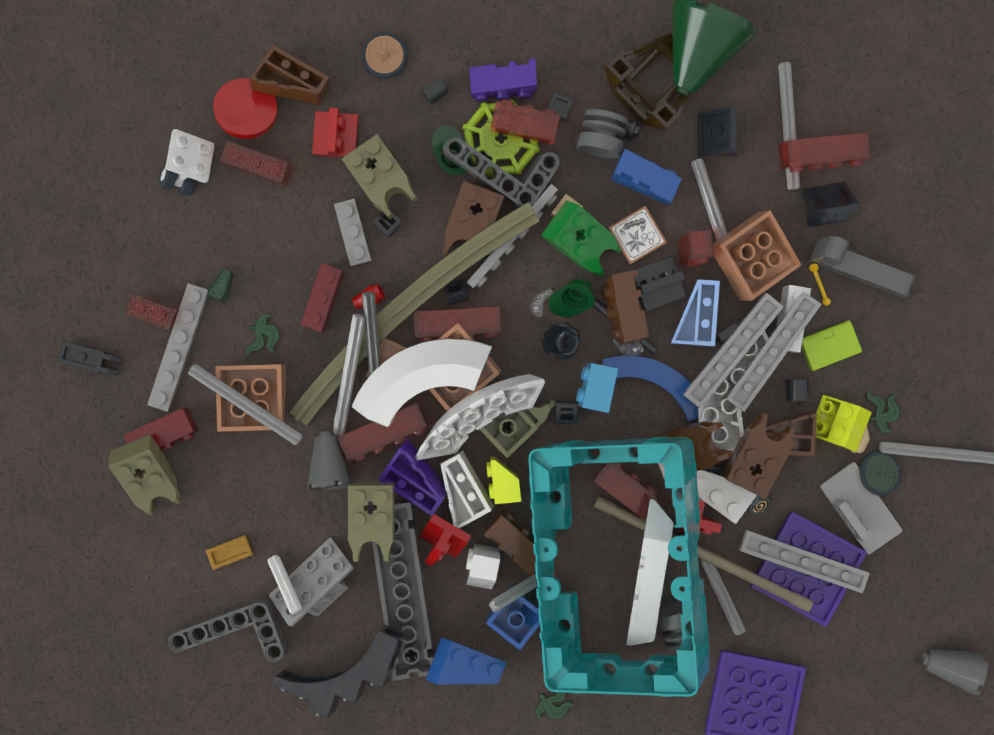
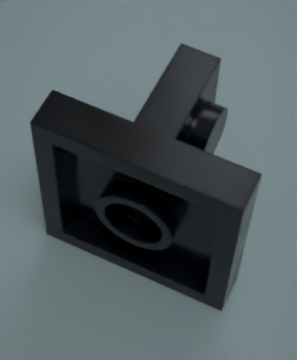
M729 106L698 113V156H737V107Z
M845 182L802 189V197L807 203L806 222L809 227L850 221L852 212L859 211L860 203Z
M673 257L637 269L638 276L634 277L637 290H641L642 296L640 298L645 311L686 297L681 280H684L682 271H677Z

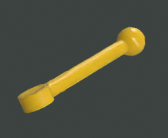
M815 263L811 264L809 270L814 273L823 297L822 303L828 306L831 300L827 298L817 272L819 267Z

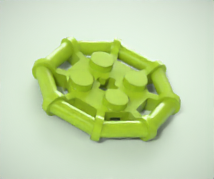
M515 100L481 103V107L467 124H464L462 127L465 143L474 148L473 133L479 134L480 146L475 150L479 153L483 151L492 159L493 163L496 164L497 161L510 160L512 166L500 167L509 174H521L524 167L540 151L536 127L538 121L519 107ZM507 110L504 116H492L491 114L493 111ZM511 113L516 114L525 123L519 125L510 117ZM486 115L488 118L486 124L481 129L475 127L483 116ZM528 128L529 143L523 142L522 130ZM499 133H503V136L508 138L504 140L503 144L495 140ZM521 148L527 149V152L517 162L514 156ZM471 155L472 162L476 164L475 157ZM488 167L485 173L488 174L487 177L492 178L493 170Z

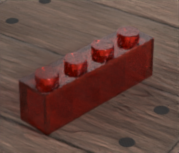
M868 132L787 140L778 144L781 170L789 169L790 173L801 172L803 168L807 167L810 168V171L820 170L826 165H829L830 169L840 168L845 163H849L850 167L863 164L864 160L871 158Z
M500 306L413 312L415 338H420V342L433 341V337L443 336L457 323L473 339H476V334H484V338L497 337V333H501Z
M415 403L399 410L389 427L377 422H371L337 438L347 461L353 459L354 462H358L366 458L365 454L372 450L376 454L385 450L386 444L393 442L394 445L404 442L405 436L413 434V437L424 433V428L428 424L419 403Z

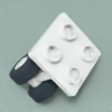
M174 129L171 134L167 161L160 173L159 186L163 189L171 190L175 185L180 187L179 194L190 195L195 187L196 180L206 183L209 179L214 143Z

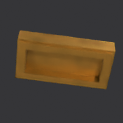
M247 534L205 550L213 570L254 555Z

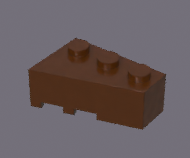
M501 510L484 528V535L488 539L491 537L498 544L499 549L505 551L517 565L531 576L536 571V558L533 549L534 540L531 538L532 533L525 526L520 528L515 523L517 519L509 511L505 513Z

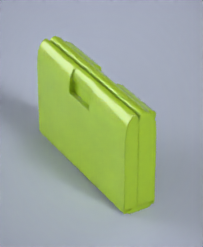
M850 320L804 337L801 345L810 371H815L862 352Z

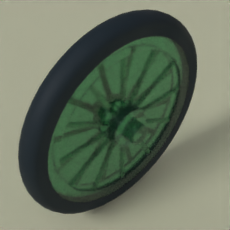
M873 451L867 454L861 462L860 478L864 487L869 492L884 496L892 493L898 487L901 479V469L899 463L891 454Z

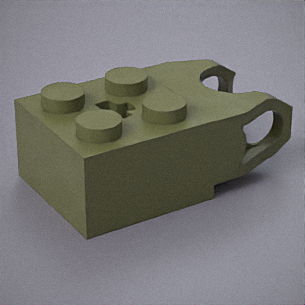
M377 134L342 158V161L373 205L384 212L389 220L393 217L389 208V199L394 194H405L413 202L418 200L412 191L407 175Z
M550 399L538 407L524 409L508 415L505 412L500 413L499 416L492 419L491 423L479 430L503 456L508 458L546 420L549 411L556 402ZM509 421V431H502V424Z
M151 435L110 451L108 467L135 506L146 514L152 515L154 514L152 499L155 497H166L176 504L181 503L182 496L177 487L176 476Z
M350 483L348 485V542L353 552V562L360 560L362 546L369 541L377 543L381 548L384 561H389L390 548L395 538V483ZM370 501L373 502V505H377V508L373 511L367 508Z

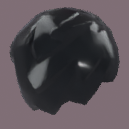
M567 322L551 325L548 330L544 331V338L541 340L543 350L557 359L571 358L580 347L579 331Z

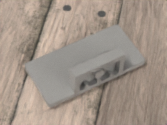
M851 462L819 485L863 550L867 552L866 554L870 555L902 532V528L881 498L864 487L860 478V469L855 462Z
M329 538L288 576L302 606L299 612L295 614L289 612L279 587L275 588L269 594V597L286 623L292 627L306 613L318 617L349 588L342 579L354 567L334 539Z

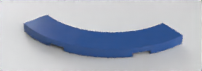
M616 356L601 360L603 366L618 369L616 378L635 377L659 385L675 398L681 406L687 421L698 418V407L682 395L691 383L668 365L639 356Z

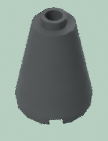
M331 431L319 432V436L314 439L307 489L309 491H317V487H321L325 491L347 488L351 481L337 436L332 435Z
M929 649L922 656V664L925 665V670L975 696L980 694L981 691H978L977 688L979 685L984 686L988 670V662L984 661V657H987V654L982 652Z

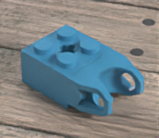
M587 363L585 367L583 366L581 372L582 388H578L576 396L578 405L583 408L609 413L618 369L594 363Z

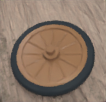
M386 32L378 33L366 41L362 50V60L366 69L374 76L390 78L400 73L407 61V50L403 41L396 35Z

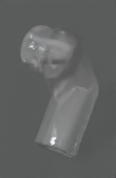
M550 287L532 297L530 312L533 313V316L540 317L543 315L544 301L548 300L550 295L553 294Z
M615 339L611 340L624 356L636 357L643 351V345L640 342L619 346L618 341H615Z

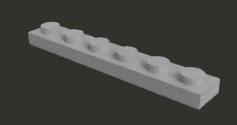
M552 184L532 206L538 219L543 215L541 209L545 205L550 206L557 198L555 193L558 189ZM528 228L495 249L468 280L467 284L473 289L476 285L480 288L488 279L485 276L490 269L494 272L501 264L499 258L504 253L508 255L515 247L513 242L517 237L522 239L530 229Z
M187 284L147 405L167 412L170 411L210 290Z
M801 292L725 399L745 412L822 304L805 292Z
M765 293L682 395L698 408H701L783 309V306L768 293Z
M745 530L739 550L744 553L863 593L870 574L867 571L749 530Z

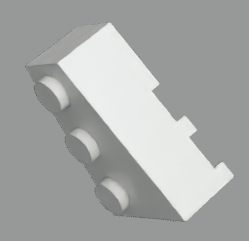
M463 450L441 463V469L448 495L449 509L453 525L461 528L492 511L494 504Z
M705 470L697 471L699 498L736 524L757 495L727 481L721 475Z
M475 543L473 549L469 548L466 566L469 574L466 585L492 589L496 582L499 568V548Z

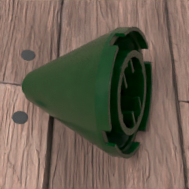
M674 0L672 4L673 75L674 86L677 87L676 91L686 96L689 93H695L754 38L757 28L751 30L754 24L712 3L705 5L697 3L698 0Z

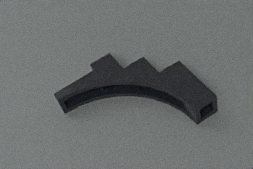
M385 625L378 630L372 646L362 660L351 668L330 676L319 677L298 675L284 670L275 676L273 685L279 687L283 692L297 695L301 700L310 701L308 710L313 711L319 717L328 718L336 711L340 697L346 702L355 703L363 696L367 681L371 686L381 688L390 681L405 633Z

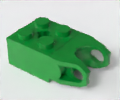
M568 200L565 201L541 235L579 267L594 272L600 277H603L605 274L599 262L601 254L607 249H612L618 253L622 251L611 232L580 205Z

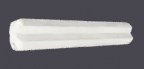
M273 555L268 559V564L289 612L295 614L302 609V606L280 557Z

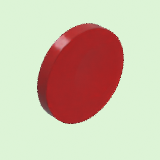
M239 78L227 82L218 90L214 98L213 110L218 125L226 133L237 138L251 139L265 134L272 128L277 118V101L274 95L251 90L249 78Z

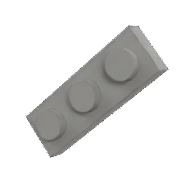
M351 199L334 204L350 266L371 262L356 200Z

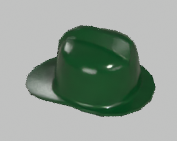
M447 125L440 126L434 131L431 139L437 164L443 171L451 175H463L467 171L447 158L442 151V146L446 140L451 138L463 140V138L455 128ZM454 142L449 146L452 154L455 155L458 152V145ZM471 155L467 158V163L470 167L472 165Z
M581 279L570 280L564 287L550 295L548 300L550 310L557 316L566 318L576 316L590 309L595 303L591 282Z

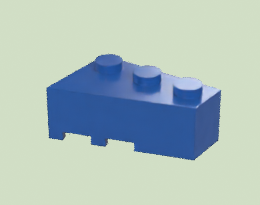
M625 149L617 162L610 180L669 205L675 196L682 178L678 177L676 172L669 169L665 170L656 163Z
M441 638L426 680L436 685L499 684L506 662Z

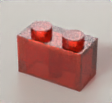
M132 294L125 314L158 327L172 330L179 309L141 295Z

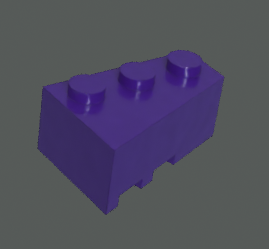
M535 58L529 59V64L517 65L516 61L509 62V66L492 64L471 67V98H476V101H487L490 97H497V100H508L510 96H518L519 99L531 98V95H535L537 87Z
M407 438L378 480L383 483H395V491L432 516L447 495L445 484L424 459H416L418 451Z

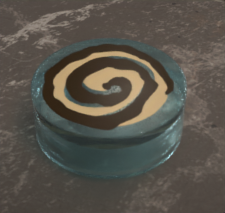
M757 495L748 508L753 514H760L769 507L770 501L768 498L764 499Z

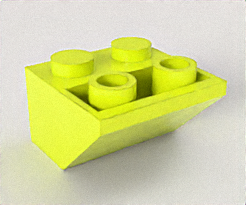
M823 395L816 412V438L857 452L872 412L863 407Z
M495 456L490 457L491 462L486 464L487 475L492 477L493 483H489L490 499H494L495 504L521 502L518 475Z

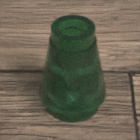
M222 269L208 289L210 291L208 296L224 303L229 298L234 274Z

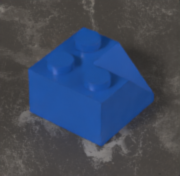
M523 595L497 612L491 610L486 617V624L521 650L540 625L539 607L527 595Z

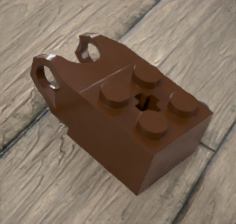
M463 181L445 230V246L442 254L448 255L449 250L456 242L461 240L469 241L494 224L503 204L504 196ZM480 205V209H483L482 213L473 215L471 208Z
M761 412L756 420L746 428L743 436L740 437L733 451V456L730 457L721 476L727 481L766 499L791 451L792 438L796 428L788 425L775 438H768L766 426L769 415ZM751 466H757L755 470H750Z
M696 422L666 430L653 436L688 437L694 444L697 471L711 468L716 463L733 456L732 450L718 449L711 440L713 431L723 427L722 422ZM658 463L663 479H665V466L661 463Z

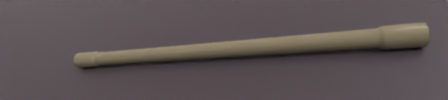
M598 496L593 506L594 508L645 531L647 520ZM672 533V538H674L675 536H678V535ZM697 545L698 558L770 592L806 612H809L812 608L813 600L792 592Z

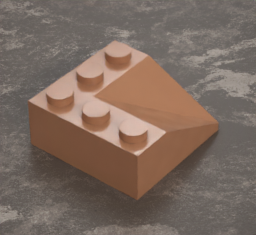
M771 210L757 212L708 246L740 301L754 300L801 266Z
M459 323L438 339L475 341ZM488 355L474 391L457 386H441L429 390L448 411L466 397L482 389L500 374L501 369Z
M286 364L215 366L216 378L284 422ZM216 393L217 432L271 430Z

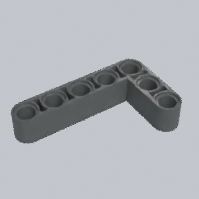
M459 138L448 139L442 146L443 154L498 194L503 195L506 200L519 208L525 205L520 202V195L523 192L526 193L528 197L526 203L529 202L532 206L559 166V158L555 153H541L536 157L520 182ZM452 142L458 145V152L455 155L449 150ZM469 155H473L476 159V164L473 167H470L467 163ZM546 156L551 160L549 168H546L543 163ZM488 167L493 170V177L490 180L485 176V170ZM535 174L539 177V184L537 186L532 184V177ZM505 180H508L511 184L508 192H505L502 188Z
M829 236L816 242L810 258L811 263L904 298L908 297L915 276L848 251L849 241L843 238Z
M265 598L257 599L179 628L168 639L170 649L180 652L253 625L263 653L268 661L278 662L287 651V644L273 606ZM258 605L263 606L266 613H258L256 607ZM242 613L245 616V621H239L236 614ZM217 620L224 622L225 629H220L217 626ZM264 626H270L273 629V634H267L264 631ZM197 628L203 629L205 636L198 635ZM177 635L184 638V644L177 641ZM271 646L279 647L281 653L275 654L271 650Z

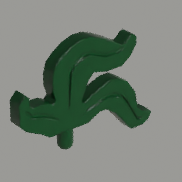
M261 315L256 322V326H250L251 330H255L256 341L246 348V355L249 356L252 351H258L263 348L265 342L262 333L268 336V350L272 353L275 352L273 347L278 342L280 334L276 326L266 325L267 319L271 318V315Z
M868 391L866 392V399L876 406L875 417H870L869 420L875 421L876 426L882 433H889L891 430L887 429L886 422L896 421L900 413L897 404L893 400L895 395H890L887 398L888 410L882 413L885 402L878 396H872L871 392Z
M557 692L555 695L548 696L547 698L542 693L540 694L542 701L536 707L535 714L538 718H541L540 714L546 710L550 718L559 719L566 714L569 707H574V704L570 701H565L558 707L552 703L563 701L565 692Z

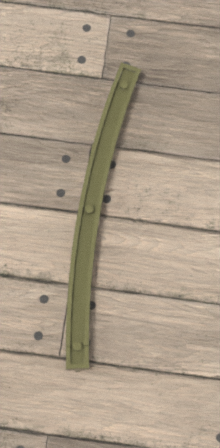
M528 202L464 243L387 305L377 315L379 344L416 309L458 275L510 239L540 222L530 203ZM365 327L363 328L357 366L368 356ZM347 346L325 368L290 411V414L295 417L297 422L301 421L307 426L341 385Z

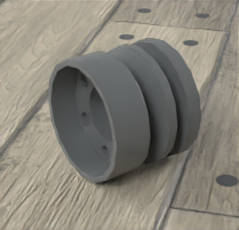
M585 110L584 119L586 120L582 121V127L590 132L579 133L576 148L586 154L597 157L620 158L623 142L615 137L626 135L624 128L628 127L629 120L622 115L607 110Z
M682 601L667 605L659 610L657 623L659 629L665 631L662 637L666 641L665 646L669 652H677V649L683 642L681 628Z

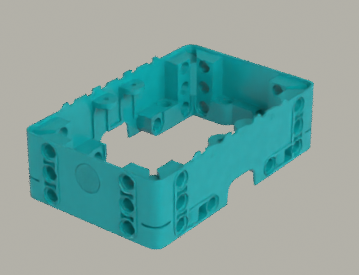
M652 437L598 441L576 440L556 442L534 449L529 454L530 507L533 515L532 528L534 534L533 549L536 558L537 599L539 600L538 612L541 628L539 634L542 642L545 686L552 692L576 694L596 693L664 697H690L695 695L709 671V639L704 581L699 576L697 542L700 536V511L697 468L692 440L688 437ZM634 447H637L638 454L635 453ZM599 448L600 455L598 457L594 456L592 449ZM616 462L661 463L665 466V488H672L673 507H675L676 524L674 528L684 527L685 535L675 536L670 540L668 551L675 560L687 561L688 575L677 577L671 584L672 595L677 600L682 601L683 611L681 613L683 642L677 649V655H651L646 661H625L617 654L582 653L577 593L561 592L559 579L553 577L555 572L554 558L558 554V545L553 540L556 537V529H568L572 524L569 466L578 463ZM554 491H558L560 493V501L555 499ZM677 546H681L682 551H678ZM683 586L685 591H681L680 587ZM563 619L570 623V628L564 626ZM607 663L612 664L615 667V671L609 670ZM649 665H655L658 668L657 671H651Z

